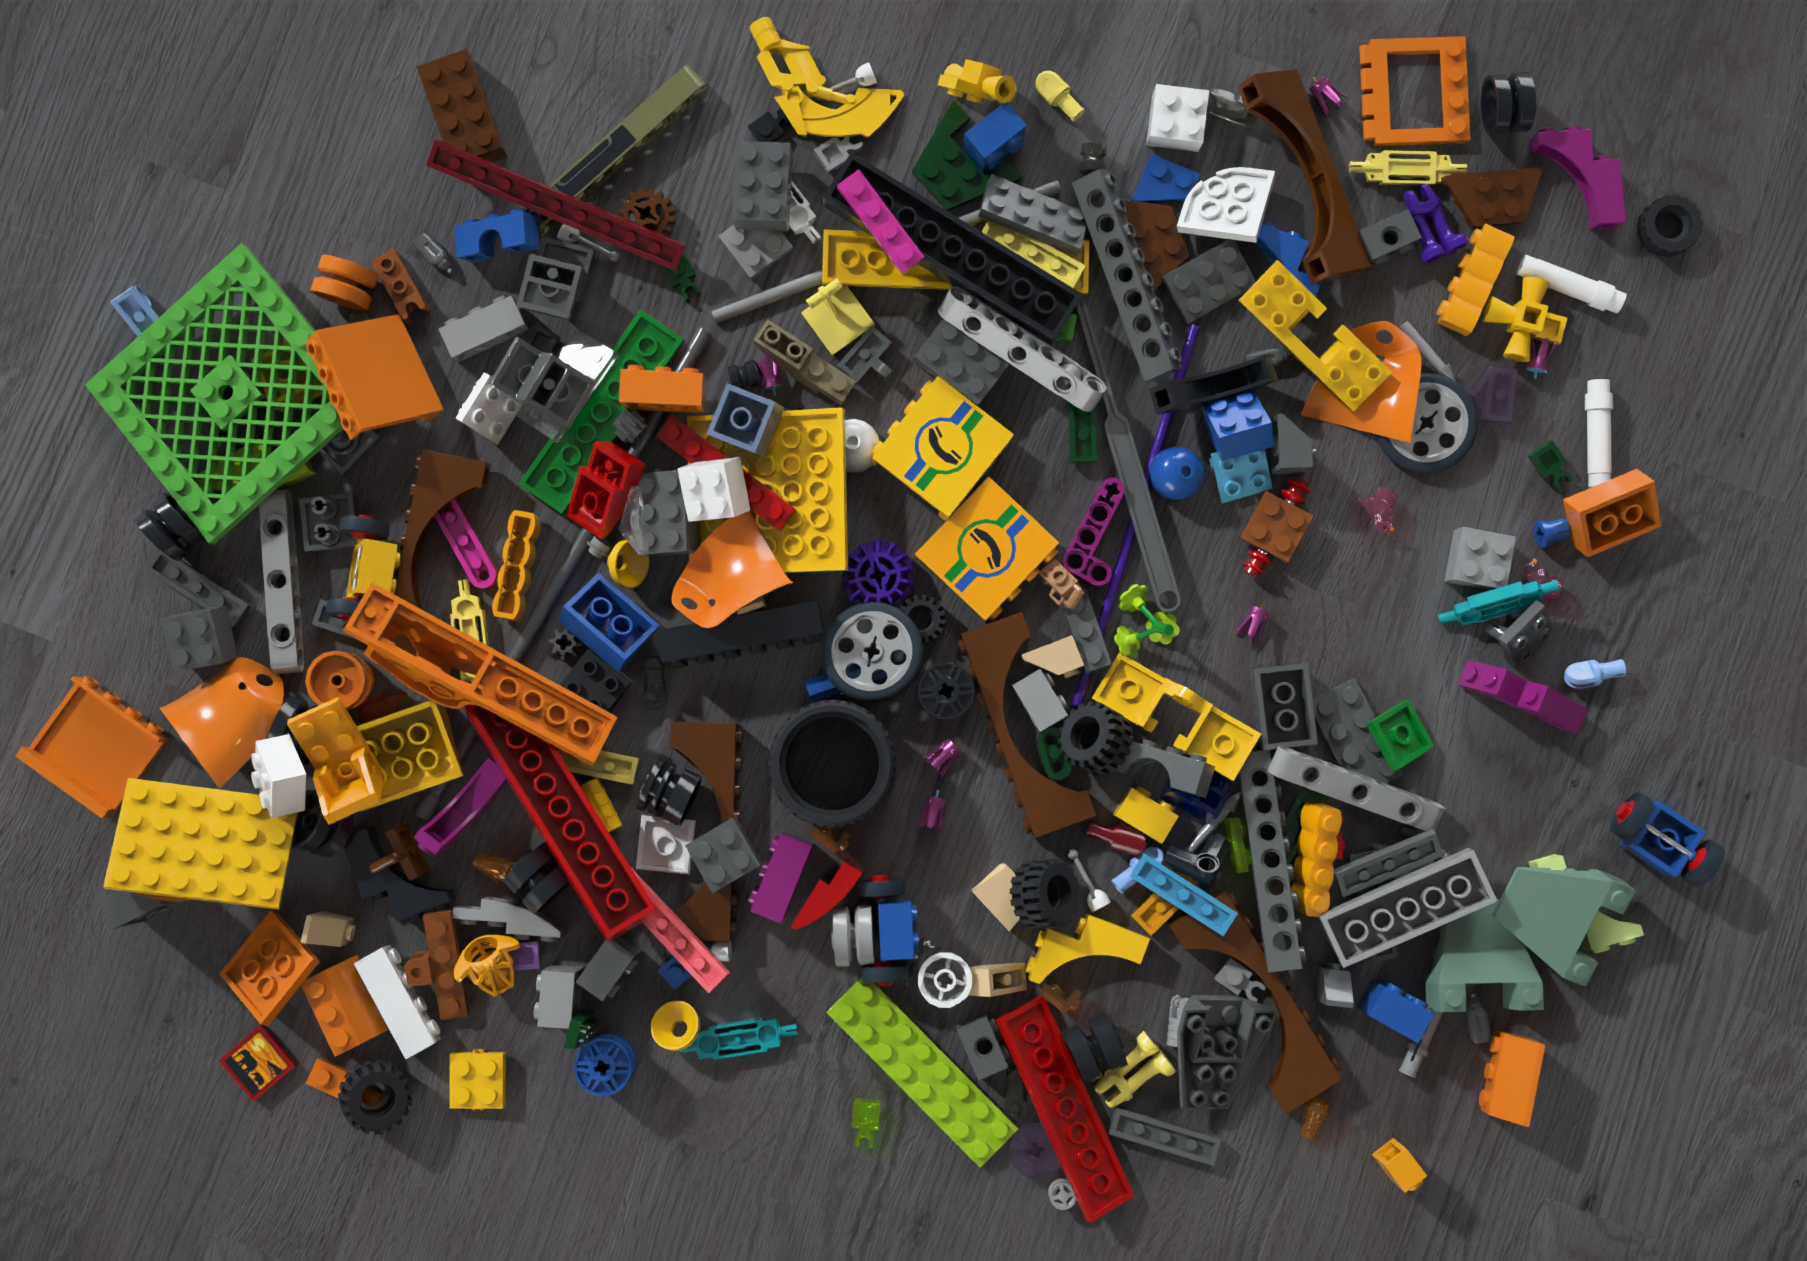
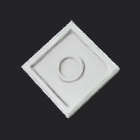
M641 815L636 869L689 875L692 857L685 845L694 840L696 820L685 819L680 828H677L662 821L663 817Z

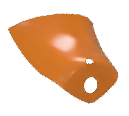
M1387 321L1374 322L1352 329L1351 332L1375 356L1381 355L1385 357L1382 363L1392 373L1354 412L1317 378L1300 415L1411 443L1422 366L1421 354L1417 344L1397 326ZM1381 330L1390 332L1393 336L1392 342L1389 344L1380 343L1376 339L1377 332Z
M747 511L738 516L728 518L697 548L674 586L672 604L697 625L711 628L722 623L731 614L756 598L793 582L785 575L762 536L751 512ZM684 598L691 599L696 602L697 608L694 610L688 609L682 604L681 600ZM714 599L715 605L711 606L708 600Z
M238 657L225 664L218 672L195 689L174 702L161 707L160 710L218 788H220L255 753L256 741L265 740L268 736L274 718L283 703V681L280 675L273 674L272 670L246 657ZM260 674L267 675L272 679L273 684L271 686H263L257 682L256 676ZM243 682L247 688L240 690L239 684Z

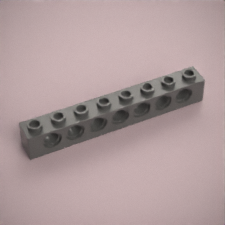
M1098 169L1072 182L1144 381H1156L1181 370L1180 362L1182 357L1179 350L1173 345L1171 327L1165 322L1162 315L1163 305L1160 299L1155 296L1152 288L1154 287L1153 278L1146 271L1143 263L1145 262V256L1142 250L1137 247L1134 239L1136 237L1135 229L1128 222L1125 214L1127 212L1126 205L1117 193V180L1110 171ZM1104 194L1105 203L1100 207L1099 198ZM1111 219H1113L1114 228L1110 232L1108 229V223ZM1120 244H1122L1124 250L1122 255L1119 257L1117 254V248ZM1129 268H1131L1133 272V276L1130 281H1128L1126 278V273ZM1138 293L1142 296V302L1139 306L1135 303V297ZM1147 318L1151 321V327L1148 331L1144 327V322ZM1156 343L1160 345L1158 356L1153 352V347Z
M1262 750L1250 753L1239 771V779L1267 973L1302 969L1301 963H1306L1304 946L1299 947L1297 935H1302L1300 918L1295 919L1293 908L1298 907L1296 891L1290 890L1289 881L1294 880L1292 864H1287L1285 853H1290L1288 837H1283L1281 826H1286L1284 810H1279L1277 799H1282L1280 783H1275L1274 775L1267 771L1273 759L1270 750ZM1255 773H1263L1267 777V784L1261 787L1256 786L1252 782V776ZM1261 799L1267 800L1271 804V811L1265 814L1260 813L1256 809V802ZM1264 826L1273 828L1275 831L1274 839L1270 841L1262 839L1260 829ZM1268 853L1277 855L1279 858L1278 866L1275 868L1267 867L1264 863V856ZM1277 880L1282 884L1283 891L1280 895H1272L1268 891V883L1270 881ZM1280 907L1286 911L1287 919L1285 922L1277 923L1273 920L1272 911L1274 908ZM1279 935H1286L1290 938L1291 946L1288 950L1282 951L1277 948L1276 938Z

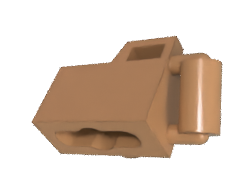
M1054 558L1039 574L1044 580L1043 583L1052 588L1049 597L1059 607L1065 604L1068 608L1075 609L1083 597L1084 591L1078 580ZM1057 594L1061 597L1059 601L1055 598Z

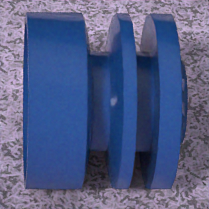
M603 1032L594 1036L579 1050L574 1061V1074L578 1084L586 1092L595 1096H610L619 1092L633 1077L638 1065V1054L634 1044L625 1035L617 1032ZM602 1060L604 1064L610 1065L606 1072L604 1068H599L598 1066Z

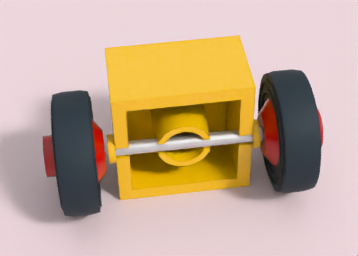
M368 515L341 517L339 532L357 539L358 544L354 546L346 598L329 599L326 606L327 615L342 619L341 622L348 623L371 583L394 594L396 579H393L394 568L397 569L399 566L400 553L397 552V544L381 542L388 539L390 530L388 523Z

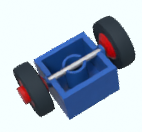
M1636 792L1626 799L1618 808L1611 822L1610 830L1622 838L1619 844L1620 847L1664 876L1677 878L1681 872L1682 878L1695 887L1702 886L1712 878L1725 856V849L1711 839L1699 844L1706 833L1704 830L1660 801H1652L1640 792Z
M872 875V879L857 881V896L878 899L876 903H878L881 952L879 961L875 962L874 965H863L860 967L861 981L877 983V986L893 985V982L909 979L908 964L888 961L914 959V952H919L918 932L913 933L912 925L918 924L917 905H912L911 899L885 900L891 896L905 893L904 879L888 878V875Z

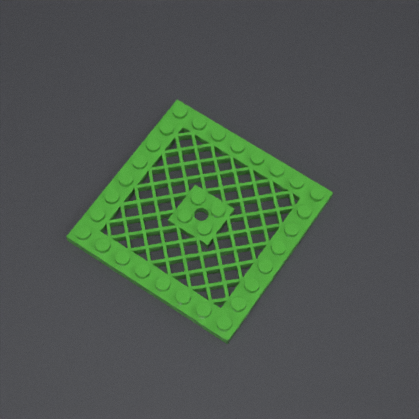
M243 243L237 246L85 384L208 543L214 545L343 430L337 410L331 404L325 384L320 380L318 369L307 352L305 342L316 330L248 246ZM235 293L243 294L242 306H233ZM252 298L259 307H251ZM225 299L224 305H219ZM215 311L223 312L222 324H214ZM233 312H241L240 325H231ZM250 313H259L258 326L249 325ZM205 317V323H199ZM267 318L271 320L275 327L267 326ZM195 329H204L202 342H194ZM213 330H221L220 343L212 342ZM230 331H239L238 344L229 343ZM248 331L257 332L256 344H247ZM266 332L275 333L274 345H265ZM185 335V341H179ZM283 336L291 346H282ZM176 347H184L183 360L174 359ZM193 347L202 348L200 361L192 360ZM211 348L219 349L218 361H210ZM228 349L237 350L236 358L228 355ZM246 350H255L254 363H245ZM264 351H273L272 364H263ZM166 352L165 359H159ZM282 352H291L290 365H280ZM299 356L307 366H298ZM156 364L164 365L163 377H155ZM174 365H182L181 378H172ZM191 366H200L198 379H190ZM209 367H215L210 373H208ZM245 369H253L252 378ZM262 370H271L270 383L260 382ZM144 371H146L145 377L140 376ZM280 371H289L288 384L278 383ZM298 371L307 372L306 385L296 384ZM315 376L323 386L314 385ZM137 382H145L143 395H135ZM154 383H162L161 396H153ZM172 384H180L179 397H170ZM189 385H195L190 391L196 398H188ZM231 386L233 395L230 399L225 400L223 392L227 387ZM260 388L269 389L268 402H261L266 395ZM278 389L287 390L285 403L276 402ZM295 390L305 391L303 404L294 403ZM313 391L323 392L322 405L312 404ZM135 400L143 401L142 409L135 402ZM152 401L160 402L159 415L151 414ZM170 402L178 403L177 416L168 415ZM187 403L196 404L194 417L186 416ZM258 407L267 408L266 421L257 420ZM204 408L212 418L203 417ZM276 408H285L283 422L274 421ZM294 409H303L301 423L292 422ZM311 410H319L311 417ZM248 413V420L241 419ZM150 420H158V427L156 428ZM167 421H176L174 435L166 434ZM185 422H194L192 436L184 435ZM203 423H211L210 437L201 436ZM238 425H247L246 439L237 438ZM256 426H265L263 440L254 439ZM274 427H283L281 441L272 440ZM292 428H299L291 435ZM220 429L228 431V438L219 437ZM166 440H174L173 449ZM183 441H191L190 454H182ZM201 442H209L208 455H199ZM218 443H227L226 457L217 456ZM236 444H245L243 458L235 457ZM254 445H263L261 459L252 458ZM272 446H279L271 453ZM181 459L189 460V468ZM199 460L207 461L206 474H197ZM216 461L225 462L224 475H215ZM234 462L243 463L242 476H233ZM252 463L259 464L251 471ZM197 479L205 480L204 488ZM214 480L223 481L222 494H213ZM232 481L239 482L231 489Z

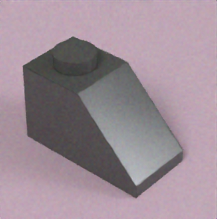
M1326 962V967L1317 966L1314 998L1325 1005L1353 1008L1354 1000L1350 971L1343 969L1340 963Z

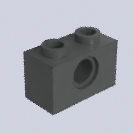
M1409 209L1359 231L1370 263L1375 262L1377 266L1391 260V255L1397 252L1404 255L1416 248L1415 244L1422 238ZM1383 235L1391 236L1394 240V245L1385 243Z
M986 1013L956 1026L978 1081L1008 1068L1006 1060L1010 1059V1055L1005 1044L999 1045L995 1035L1000 1032L994 1018L988 1020ZM982 1039H988L992 1042V1047L987 1052H981L977 1049V1044Z

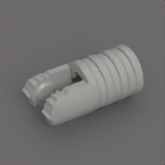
M1180 995L1172 997L1168 1020L1167 1045L1178 1047L1177 1031L1183 1008L1189 998H1183Z

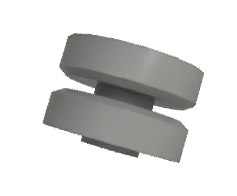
M871 904L857 905L855 909V922H851L848 906L833 907L831 939L836 967L851 965L853 960L852 949L857 950V960L861 966L874 965Z

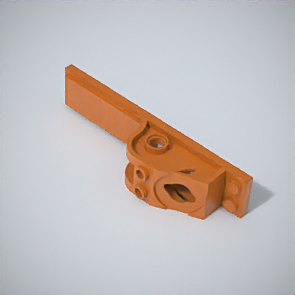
M374 583L370 584L343 630L344 633L367 644L368 647L363 655L374 663L379 664L409 689L448 708L462 709L467 704L485 708L591 766L595 763L617 719V716ZM398 635L406 636L417 651L416 657L395 646V643L388 639L395 638ZM452 668L476 676L472 683L469 684L462 679L458 680L450 676L449 673Z

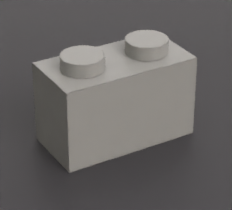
M1041 669L1011 686L1038 732L1068 716L1065 710L1069 708L1062 695L1056 696L1051 688L1055 683L1047 671L1043 673Z

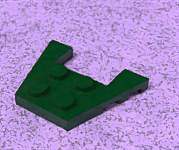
M955 100L950 104L912 169V174L947 211H951L983 196L991 174L1005 178L1013 183H1017L1023 178V175L1008 159L986 176L951 138L970 121L968 114Z

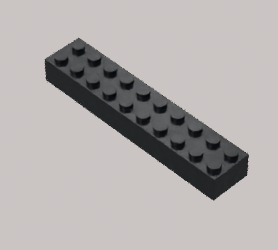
M852 152L850 153L825 193L823 207L872 236L837 189L839 183L857 170H860L923 254L924 259L918 265L952 286L965 289L1049 345L1053 344L1083 295L1082 293Z

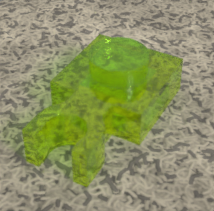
M854 1098L852 1128L860 1129L856 1135L855 1147H859L860 1138L866 1137L870 1142L869 1148H873L874 1134L871 1130H879L881 1100Z

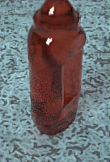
M406 691L401 693H383L367 701L358 709L362 720L367 723L393 712L397 705L400 704L402 697L407 696Z

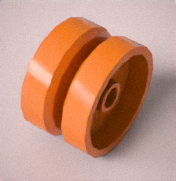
M321 255L317 269L326 277H315L310 292L332 303L367 312L372 297L362 289H375L379 275L355 262L335 256Z
M330 651L321 654L313 660L307 670L305 682L307 692L315 703L321 705L339 697L348 711L359 708L369 700L374 691L375 676L368 661L358 654Z

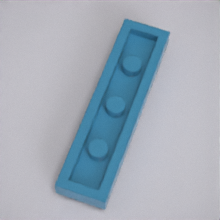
M1144 853L1129 876L1223 937L1238 914Z

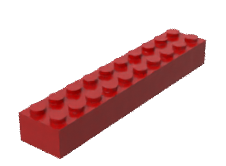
M472 704L464 706L470 722L607 943L655 915V905L556 747L485 708Z

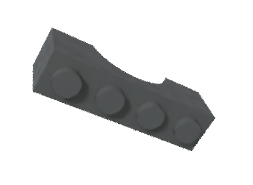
M1130 736L1133 738V744L1129 745L1130 754L1124 757L1125 762L1122 765H1117V772L1134 776L1144 765L1160 762L1168 771L1172 788L1206 798L1215 770V766L1206 763V757L1191 753L1190 758L1182 756V750L1167 746L1166 751L1158 749V743L1143 739L1142 744L1134 742L1135 737Z

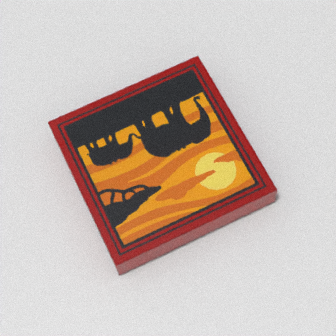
M265 1025L258 1026L219 1060L252 1102L259 1099L297 1066L296 1062Z

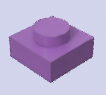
M539 940L519 942L520 948L511 951L514 971L541 968Z

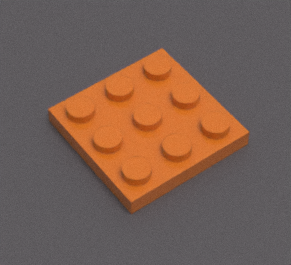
M270 910L220 972V976L261 1025L269 1026L320 960L305 943H301L299 936L279 913Z

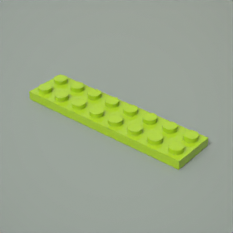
M859 978L827 1011V1014L980 1168L1018 1130V1126L876 983L863 982Z

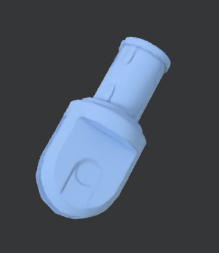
M1622 659L1600 664L1595 660L1574 663L1565 670L1564 681L1573 689L1600 686L1601 682L1605 679L1625 676V663Z
M1148 847L1140 855L1133 857L1130 860V867L1111 880L1119 893L1123 894L1124 891L1137 882L1129 876L1143 853L1163 865L1165 859L1164 852L1158 847Z

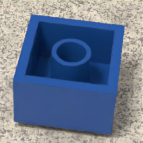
M1008 102L1003 103L964 134L963 151L983 173L987 170L992 172L1003 162L1002 159L1009 153L1014 155L1024 146L1023 142L1027 125Z
M1254 390L1202 404L1204 428L1221 461L1273 447L1272 422Z
M1372 980L1357 1009L1419 1043L1434 1015L1426 1010L1428 1004L1408 993L1403 997L1404 991L1385 980H1382L1380 984Z

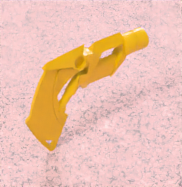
M769 17L760 18L750 26V31L761 51L757 58L771 86L781 89L780 93L782 96L774 98L800 136L806 137L807 134L824 137L862 135L865 138H869L884 124L904 98V92L901 90L858 88L854 96L852 94L838 93L833 91V89L823 87L826 78L824 75L821 76L809 52V46L781 40ZM771 54H782L791 74L780 73ZM890 96L896 97L895 101L890 105ZM816 97L827 101L832 100L844 105L836 110L815 103L810 98Z

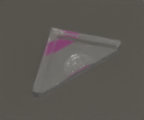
M631 486L619 525V531L639 555H648L641 487Z

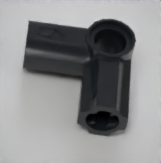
M1221 834L1209 835L1199 855L1172 844L1167 851L1163 866L1192 878V882L1199 888H1211L1216 882L1217 874L1231 848V843L1227 840L1226 836Z

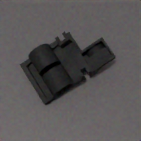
M588 649L560 686L610 713L622 699L624 692L632 682L620 672L618 673L592 650Z

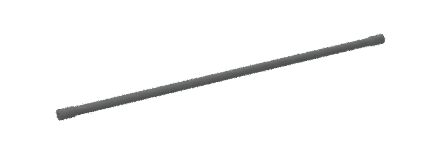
M702 328L697 329L687 346L686 353L674 372H682L683 368L693 367L712 337L710 333ZM650 412L645 421V424L649 427L645 434L631 445L628 450L629 454L637 459L640 458L666 412ZM583 527L508 655L509 658L516 662H521L587 549V541H591L594 537V534ZM469 722L456 744L460 763H462L478 735L471 722ZM450 781L431 787L415 814L429 821Z

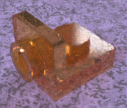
M815 826L809 834L833 854L838 850L843 853L852 842V839L849 838L852 832L848 829L838 842L833 839L836 834L828 827L819 828Z
M1044 982L1038 989L1044 997L1064 1014L1068 1010L1073 1012L1082 1001L1079 998L1082 992L1076 987L1066 999L1063 998L1066 993L1054 982L1051 986Z

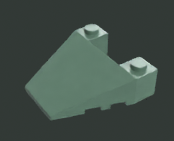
M1516 867L1492 916L1562 978L1586 986L1598 964L1587 952L1579 948L1600 906L1624 914L1636 890L1619 877L1598 869L1576 871L1571 868L1551 870L1550 868Z
M1497 899L1495 903L1440 926V939L1437 949H1434L1432 956L1434 958L1430 974H1427L1425 982L1426 1004H1428L1426 1010L1466 1012L1465 984L1502 983L1503 1008L1518 1011L1544 1010L1543 982L1523 942L1492 916L1500 899Z

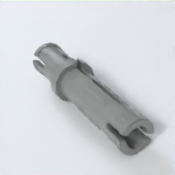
M1428 1010L1434 1015L1419 1043L1413 1040L1411 1043L1408 1042L1407 1048L1409 1049L1399 1069L1400 1072L1416 1078V1073L1423 1057H1427L1429 1053L1426 1050L1443 1012Z

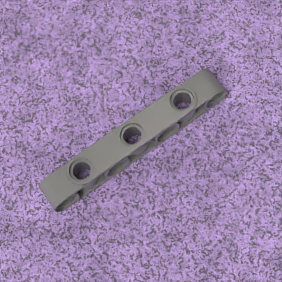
M952 286L939 306L938 313L943 319L1079 409L1087 412L1092 411L1106 392L1107 387L1100 378L965 289Z
M289 489L275 490L259 504L270 665L275 675L299 673L304 670L303 628L293 498ZM281 522L283 526L282 531L275 535L273 531L274 526ZM281 575H284L286 577V584L279 588L277 580ZM285 628H288L290 637L284 642L281 638V633Z
M1280 745L1277 747L1267 770L1272 775L1424 831L1430 829L1436 831L1446 809L1439 803ZM1313 767L1312 773L1304 776L1305 771ZM1361 785L1359 792L1353 794L1354 788ZM1409 803L1408 807L1401 811L1402 806Z

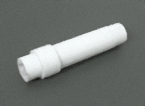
M1524 255L1516 272V275L1521 277L1545 279L1550 283L1548 288L1584 301L1588 306L1601 311L1606 309L1618 313L1627 295L1616 290L1615 286L1600 280L1597 282L1528 255Z
M1608 379L1587 381L1585 411H1587L1588 488L1611 480V410H1613V393H1610V380Z

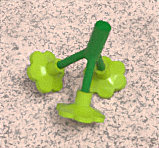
M1134 584L1120 596L1121 603L1119 607L1122 611H1142L1149 619L1146 623L1147 630L1142 633H1135L1133 629H1127L1125 626L1117 628L1118 634L1114 636L1115 643L1119 646L1120 653L1123 656L1128 655L1130 658L1137 656V650L1140 649L1142 638L1149 636L1151 641H1160L1166 645L1170 644L1173 637L1177 636L1180 632L1179 626L1176 625L1177 619L1175 615H1165L1163 612H1156L1153 616L1148 611L1145 603L1148 599V588L1145 585L1139 586Z

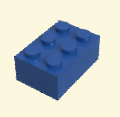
M600 573L595 575L563 606L558 618L562 625L618 673L653 639L656 630L660 626Z

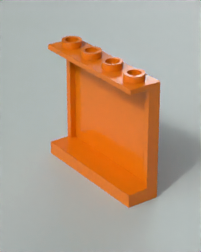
M400 314L316 330L305 342L307 352L318 369L319 378L324 382L331 404L336 408L341 419V425L347 432L350 440L355 439L361 432L419 418L422 419L423 423L432 421L444 410Z
M73 676L70 680L75 684L32 744L29 747H21L15 757L100 818H113L122 806L128 778L141 779L170 738L163 734L164 729L153 722L147 723L143 720L141 712L130 706L126 708L119 703L121 699L110 691L105 693L98 688L100 684L89 676Z

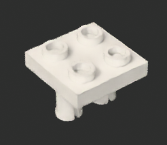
M483 373L476 382V386L473 387V391L466 402L462 404V409H459L456 419L498 445L522 404L490 385L489 382L492 376Z

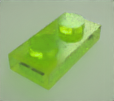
M1239 817L1225 818L1227 837L1231 843L1230 854L1233 871L1236 873L1249 872L1248 865L1252 861L1248 848L1245 849L1243 838L1247 837L1245 823L1240 822Z

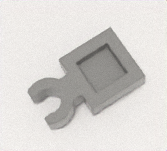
M854 136L844 137V140L841 142L837 137H833L815 148L813 153L827 174H830L845 163L849 152L856 153L862 149V141L853 145L849 142V139Z
M1231 957L1227 958L1214 977L1216 981L1236 995L1243 989L1245 996L1255 1002L1258 999L1252 996L1251 990L1254 987H1259L1262 990L1266 989L1261 982L1257 980L1250 981L1249 978L1253 973Z

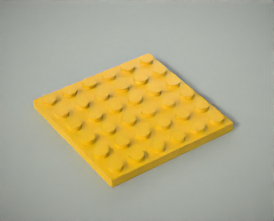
M844 408L783 411L764 458L708 435L707 432L714 415L687 417L688 427L729 458L740 457L743 469L797 509L782 531H778L750 509L762 536L784 573L848 571ZM728 518L701 520V544Z

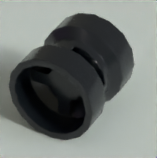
M753 360L746 361L741 366L735 364L727 366L731 385L740 389L746 386L752 388L760 386ZM740 370H742L745 383L742 382Z

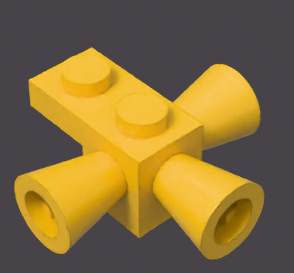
M967 59L965 60L964 68L958 64L949 65L944 75H940L938 82L939 86L948 89L947 94L962 98L964 93L967 94L966 100L979 104L982 103L983 99L988 101L995 100L999 104L1007 102L1010 104L1016 95V84L1013 78L1008 75L1001 76L1002 69Z
M1524 277L1522 300L1514 306L1493 296L1488 299L1482 321L1507 323L1506 332L1513 333L1503 353L1505 358L1518 362L1530 361L1531 337L1539 341L1548 338L1550 344H1555L1556 342H1558L1557 345L1561 344L1567 318L1548 313V306L1540 304L1550 285L1547 280L1538 277Z

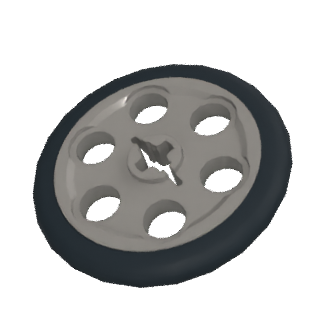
M1421 373L1411 443L1377 434L1376 437L1382 451L1401 468L1415 473L1429 474L1440 472L1456 465L1472 448L1478 431L1476 406L1469 393L1453 379L1440 374ZM1429 390L1437 391L1440 395L1439 402L1436 404L1427 403L1425 393ZM1453 407L1460 412L1458 421L1450 422L1446 419L1445 411L1448 408ZM1434 412H1437L1430 423L1433 428L1426 427L1416 435L1415 433L1422 424L1420 418L1427 419ZM1442 434H1450L1454 438V444L1451 448H1444L1440 445L1439 437ZM1423 442L1427 445L1428 452L1425 456L1414 454L1413 445L1415 443Z
M868 602L867 604L862 603L846 609L835 618L823 639L821 655L827 677L837 690L857 701L875 703L894 698L910 687L920 671L924 649L920 632L916 624L906 613L886 603ZM862 620H869L873 624L872 630L867 634L858 631V624ZM888 626L898 628L899 634L895 639L889 640L884 637V630ZM877 637L875 644L877 651L880 653L879 655L873 656V659H871L870 666L868 667L870 660L868 653H866L865 651L866 649L869 650L872 648V646H874V641ZM844 639H850L854 643V648L849 653H843L839 650V644ZM896 651H902L906 654V661L901 665H895L891 662V656ZM853 664L861 667V674L855 679H851L846 675L847 668ZM882 670L887 673L888 678L884 684L877 685L872 681V677L876 671Z

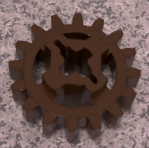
M640 187L638 195L635 196L634 193L629 192L631 199L629 201L622 199L621 202L625 209H618L620 216L630 221V215L633 214L636 218L634 222L636 224L655 230V232L662 235L665 232L668 234L673 233L669 225L676 224L675 218L671 217L676 214L674 207H669L672 202L670 198L664 199V193L661 190L655 195L653 187L648 189V193H644ZM660 207L664 209V220L658 215L661 211ZM651 213L653 219L646 218L643 220L641 214L648 216Z

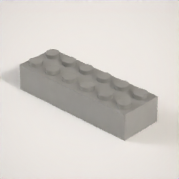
M1466 848L1331 907L1327 912L1319 915V919L1339 963L1345 968L1495 903L1497 899L1474 850Z

